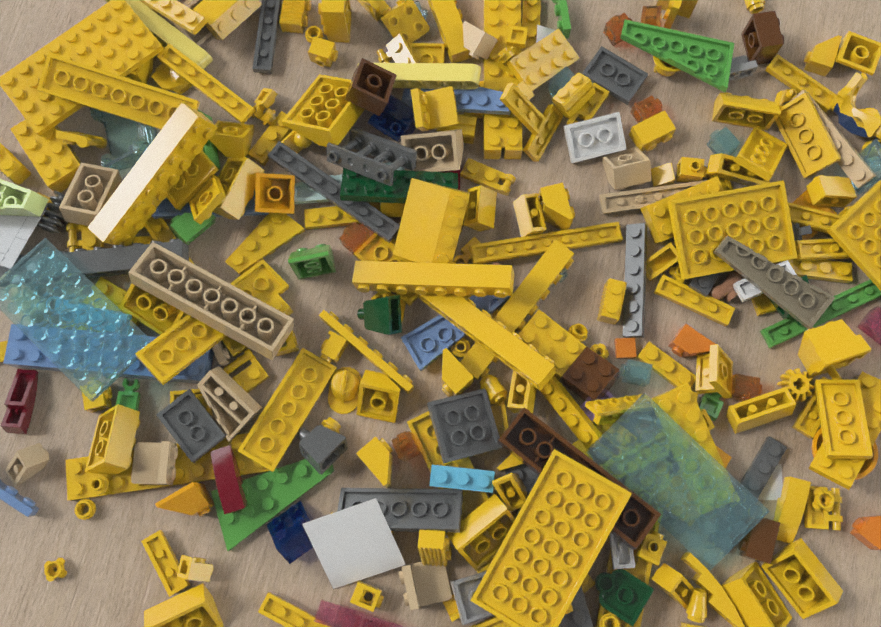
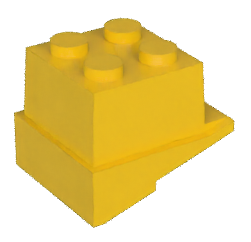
M840 319L806 330L801 341L798 356L807 370V378L828 373L832 380H842L836 370L849 366L857 358L862 359L871 352V348L860 334L855 335L847 324Z

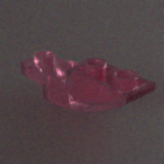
M323 599L320 601L314 622L330 627H403L370 613Z

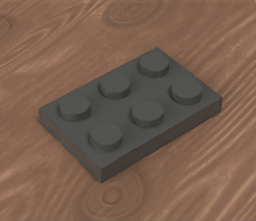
M603 46L600 47L582 73L591 80L592 84L596 83L610 91V95L626 105L630 103L648 76V73Z
M188 389L156 414L193 463L226 438V434L191 389Z

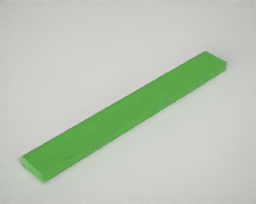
M868 280L833 296L835 299L813 327L819 326L881 297V291L871 280ZM789 317L762 329L760 332L768 347L772 348L804 333L808 329L803 325L798 326L795 318Z

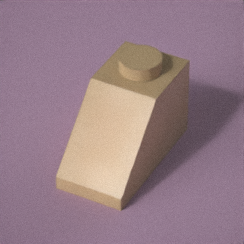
M464 21V47L470 50L469 55L479 59L482 57L487 60L498 39Z
M40 443L17 451L5 469L15 487L44 469L50 460L49 454Z

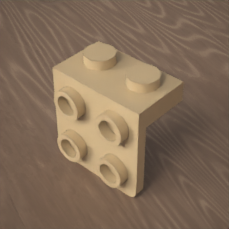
M170 441L136 443L131 482L134 484L173 485L176 476L177 443Z
M422 562L404 565L402 566V571H399L401 584H405L407 591L403 593L405 605L410 606V610L451 599L452 594L447 571L443 565L441 567L439 565L437 567L435 565L432 566L431 564L424 566Z

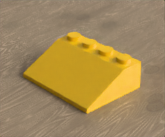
M319 74L281 122L286 127L319 146L327 147L328 143L338 146L365 109L344 100L351 80Z
M412 178L393 255L417 263L452 264L470 194Z

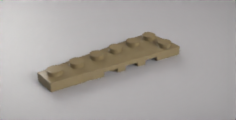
M729 236L725 237L713 252L807 329H811L835 299V297L822 289L808 284L801 277L789 273L782 266L775 265L768 261L766 257L755 253L749 247Z

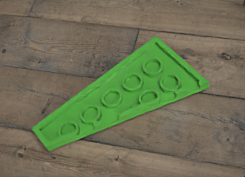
M624 20L620 39L726 92L734 50L733 42Z
M304 459L277 468L274 472L269 471L242 480V488L248 505L244 509L224 514L218 489L211 491L227 551L232 550L254 531L265 525L308 490L335 471L333 464L321 475Z

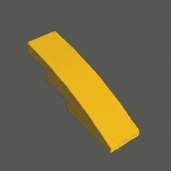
M685 552L680 559L696 572L692 580L707 591V604L733 627H745L723 587L692 553Z

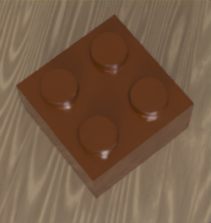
M775 11L754 13L741 33L748 62L756 60L757 65L771 63L784 45V35L781 34L780 20L777 18Z
M362 58L354 72L344 100L380 116L388 103L397 75Z
M586 347L563 374L562 383L587 402L597 399L601 400L619 379L620 369Z

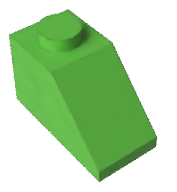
M184 213L181 216L179 214L171 220L170 229L180 240L189 245L216 222V217L211 215L209 219L204 220L200 225L194 221L192 213Z

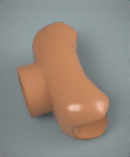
M737 271L730 272L722 284L711 288L708 295L719 301L723 298L728 302L737 296L733 284L742 280L741 275Z

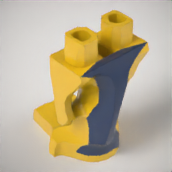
M856 72L847 85L837 93L830 110L838 115V123L850 133L880 140V113L874 108L858 109L855 105L859 90L868 80L865 73L859 74Z

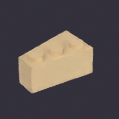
M219 366L210 370L197 384L208 406L212 407L217 416L218 424L222 425L227 434L228 442L238 435L263 408Z

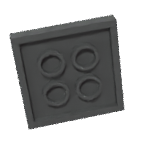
M486 389L427 403L443 464L503 448L497 443L500 436Z

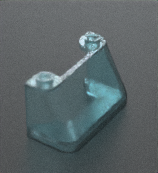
M90 108L92 118L104 124L110 154H105L101 157L102 167L119 171L134 167L156 138V128Z

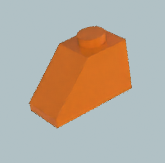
M685 324L680 328L668 347L672 349L671 351L675 355L685 358L710 353V345H715V343Z
M881 515L856 519L850 534L870 550H881Z

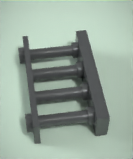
M355 127L350 129L349 142L342 147L332 143L327 144L328 162L389 186L393 185V172L399 167L411 171L416 168L417 150ZM354 148L356 150H359V152L355 153L350 150ZM369 154L375 156V158L371 159L366 156ZM385 160V161L390 162L391 164H390V165H386V164H384V163H382V162Z

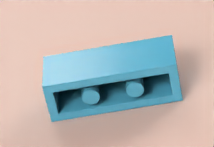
M432 464L429 486L493 493L492 481L494 480L495 471Z

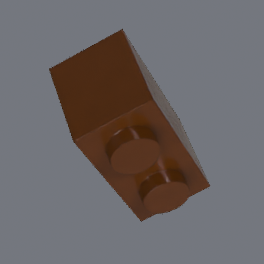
M749 515L744 521L743 529L745 533L739 542V555L761 563L771 564L780 522L758 515Z

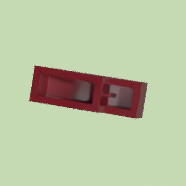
M17 369L4 403L7 410L0 425L6 433L27 434L37 393V370Z
M228 445L210 451L214 476L224 514L244 509L248 504L242 488L243 481L232 446Z

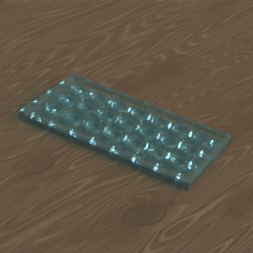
M44 238L0 277V310L91 401L96 400L138 359L135 353L152 341L47 238Z
M645 393L586 452L599 466L662 515L657 521L709 571L770 512Z

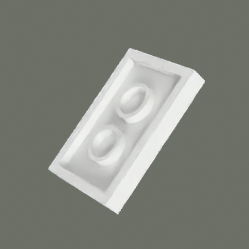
M620 112L563 126L571 163L626 150Z

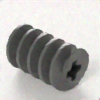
M54 191L53 193L57 197H50L52 203L46 204L49 209L44 212L46 217L42 216L40 219L41 223H38L37 226L50 233H61L57 226L64 227L65 225L61 222V219H65L59 206L65 195Z

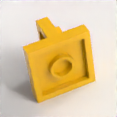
M658 0L656 8L665 10L663 19L666 21L664 27L671 29L676 15L690 19L698 0Z
M718 344L710 345V353L697 355L695 391L699 394L718 392L724 399L732 398L733 361Z

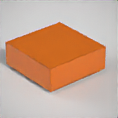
M635 338L614 339L616 359L637 357Z

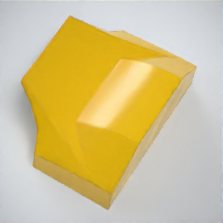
M163 63L151 75L163 90H172L179 95H182L192 87L191 84Z

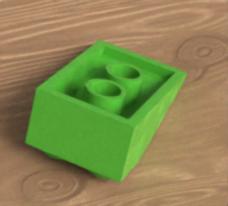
M319 244L311 249L299 248L296 252H291L288 258V263L298 280L336 272L330 245Z

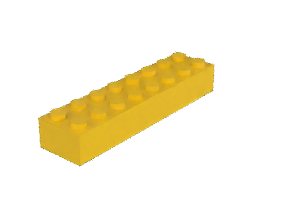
M182 102L89 225L88 229L103 243L123 245L125 247L130 245L139 230L145 226L149 217L156 212L162 200L168 196L172 186L178 183L184 170L191 166V161L203 150V146L214 136L218 126L203 113Z

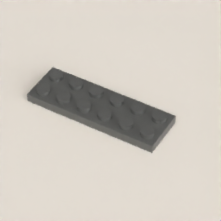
M341 488L337 512L376 498L391 531L419 532L422 529L460 533L463 502L462 489Z

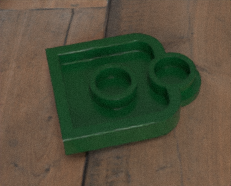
M617 569L611 574L607 572L600 573L595 579L596 589L600 592L599 602L601 606L633 627L652 595L654 588L624 569Z

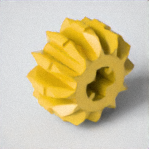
M796 368L793 371L791 369L787 370L785 374L780 375L782 381L777 384L782 388L787 387L795 402H798V400L801 402L805 401L806 397L812 395L810 390L815 387L809 383L813 378H807V372L801 373L800 368Z

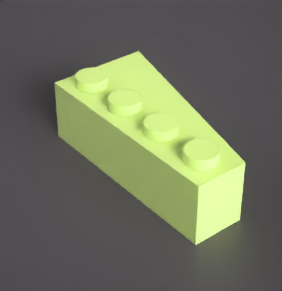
M0 179V215L41 217L49 199L32 190Z

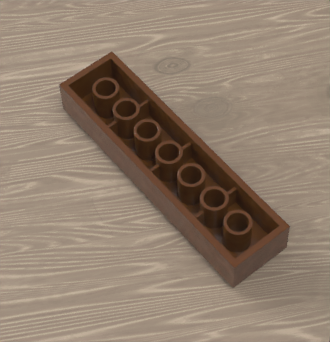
M525 407L497 441L498 444L537 475L541 474L550 455L556 449L630 491L632 494L611 533L631 549L638 548L662 515Z

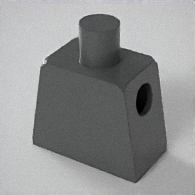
M317 425L311 432L306 428H302L297 433V438L301 440L299 447L302 456L321 475L348 449L345 436L322 425Z

